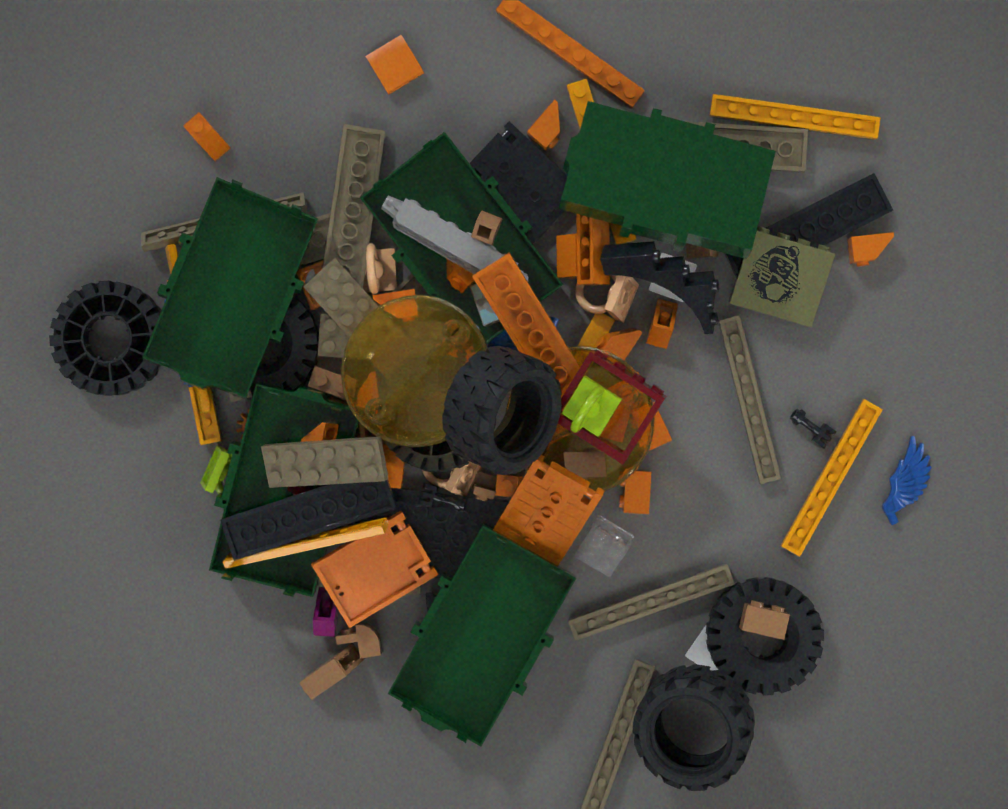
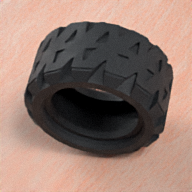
M488 347L485 352L479 351L470 357L469 361L459 369L453 378L444 402V413L442 414L443 430L446 433L445 439L449 447L457 456L496 474L510 475L511 473H518L528 468L545 451L556 431L560 418L562 392L559 380L555 379L556 373L550 365L542 360L508 347ZM511 390V399L507 412L500 425L494 431L499 407Z
M693 664L686 667V665H682L660 675L652 683L641 700L633 719L634 745L639 757H643L645 767L655 777L660 775L664 783L678 789L685 786L689 791H705L708 786L716 788L729 781L730 777L735 775L743 765L754 737V710L748 704L750 700L740 685L733 683L734 679L720 670H710V666ZM679 699H696L707 703L723 719L727 730V743L718 751L705 755L691 754L681 750L671 742L665 733L662 723L663 708Z

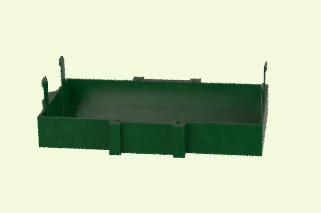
M587 102L580 131L576 136L571 137L563 166L567 174V180L559 209L621 225L619 236L628 238L630 233L672 244V250L682 252L685 244L688 243L747 259L753 248L776 153L775 150L714 135L716 124L706 122L705 126H700L661 115L662 110L653 108L650 117L602 104Z
M444 131L433 141L430 140L424 144L423 149L386 178L380 179L373 184V188L361 196L360 199L399 248L391 256L397 264L403 261L429 296L425 299L432 307L440 301L476 348L480 350L505 331V328L500 321L486 327L483 326L471 288L469 287L461 293L453 288L447 279L446 258L393 227L392 222L394 218L381 209L388 196L403 202L405 198L415 200L425 210L436 212L441 219L446 222L455 223L465 233L473 232L481 211L502 218V222L493 246L501 254L510 252L515 262L519 263L518 267L520 270L528 274V283L539 301L542 302L560 288L563 283L524 235L531 230L532 226L527 220L521 222L496 190L499 183L493 176L486 182H483Z
M216 177L193 236L181 233L178 243L182 248L167 284H160L157 294L165 298L166 301L142 358L178 373L181 381L202 390L208 387H215L246 400L269 341L280 344L284 335L280 328L294 293L300 294L304 282L296 279L295 276L318 218L302 212V207L292 204L289 207L242 187L243 183L232 179V183Z
M261 382L257 383L241 443L233 441L229 444L227 453L232 454L223 494L220 493L216 496L214 506L224 508L222 519L293 496L287 490L288 487L269 488L261 446L265 444L301 442L303 437L322 422L339 425L336 439L356 438L363 409L327 399L324 392L306 387H300L292 391ZM313 485L312 489L319 488L325 485ZM220 524L209 571L224 574L221 579L229 581L236 577L283 589V595L294 597L295 593L313 597L316 593L319 577L311 563L325 556L328 546L225 569L223 561L231 551L222 524Z
M483 523L453 578L442 574L437 583L441 589L422 622L420 623L416 620L410 633L419 638L388 694L403 702L401 707L410 712L412 708L420 713L421 721L441 732L443 730H452L457 733L456 738L466 743L468 739L482 746L512 691L523 696L527 689V683L524 681L544 646L550 648L553 643V635L546 631L574 584L576 576Z

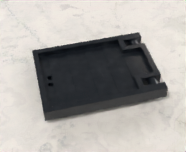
M509 121L504 126L506 130L502 135L498 132L470 162V165L476 173L478 172L481 175L480 178L483 182H486L492 176L499 183L496 188L499 194L521 222L527 220L532 226L531 230L524 235L534 245L565 212L559 209L567 175ZM511 136L516 139L512 144L508 142Z

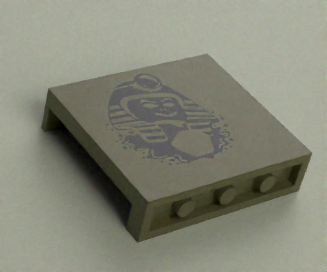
M758 226L752 251L747 259L743 258L733 292L728 300L729 303L812 327L835 253L830 252V247L820 244L818 248L810 246V241L798 238V241L795 242L789 240V235L778 232L777 236L769 234V229Z

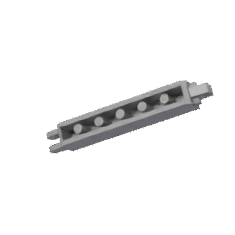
M388 196L381 209L394 218L392 223L396 230L473 274L505 255L496 251L493 245L484 244L472 238V233L463 232L455 223L444 221L436 212L425 210L415 200L405 198L403 202ZM521 270V272L523 273L524 277H525L526 280L528 281V276H527L528 274L524 273V272Z

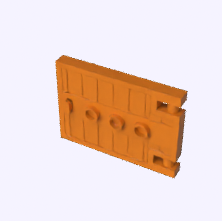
M541 455L529 467L493 530L558 566L599 503L605 490L598 487L594 491L589 488V481L554 461L550 465L543 462L545 456Z
M402 511L387 518L389 526L385 534L349 541L311 563L349 628L438 575L433 566L430 568L428 563L431 561L411 526L404 523L403 520L406 518ZM396 525L399 530L393 533L391 527ZM421 568L423 572L417 575L416 570Z

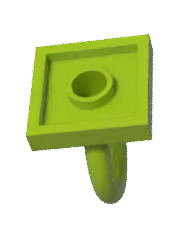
M584 376L562 414L573 420L570 427L573 433L579 432L583 427L599 437L621 403L622 398L589 377Z
M216 445L200 484L205 491L213 493L216 490L218 494H223L224 487L222 482L228 473L232 454L227 453L228 451L219 445Z

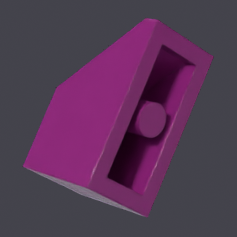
M319 587L313 616V634L315 636L335 637L338 609L325 587Z

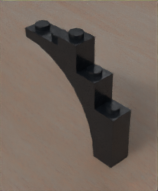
M654 241L603 246L600 260L605 275L639 278L669 290L693 310L701 323L704 334H713L714 326L718 325L717 312L714 313L713 311L715 294L719 292L718 279L715 280L713 271L690 273L689 265L685 264L684 256L661 258L660 251L656 250Z

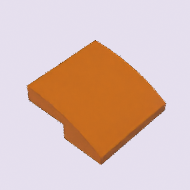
M402 35L365 56L388 95L424 74L423 69Z

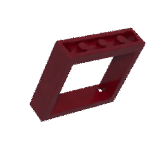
M598 349L597 351L592 350L561 398L562 406L558 424L572 432L570 427L573 420L563 415L562 410L594 361L656 400L625 451L604 437H598L583 427L579 432L574 433L624 465L667 396L663 394L665 391L660 389L659 386L655 384L650 386L645 383L646 379L640 374L634 373L633 375L626 371L627 367L618 361L613 363L607 359L608 355Z

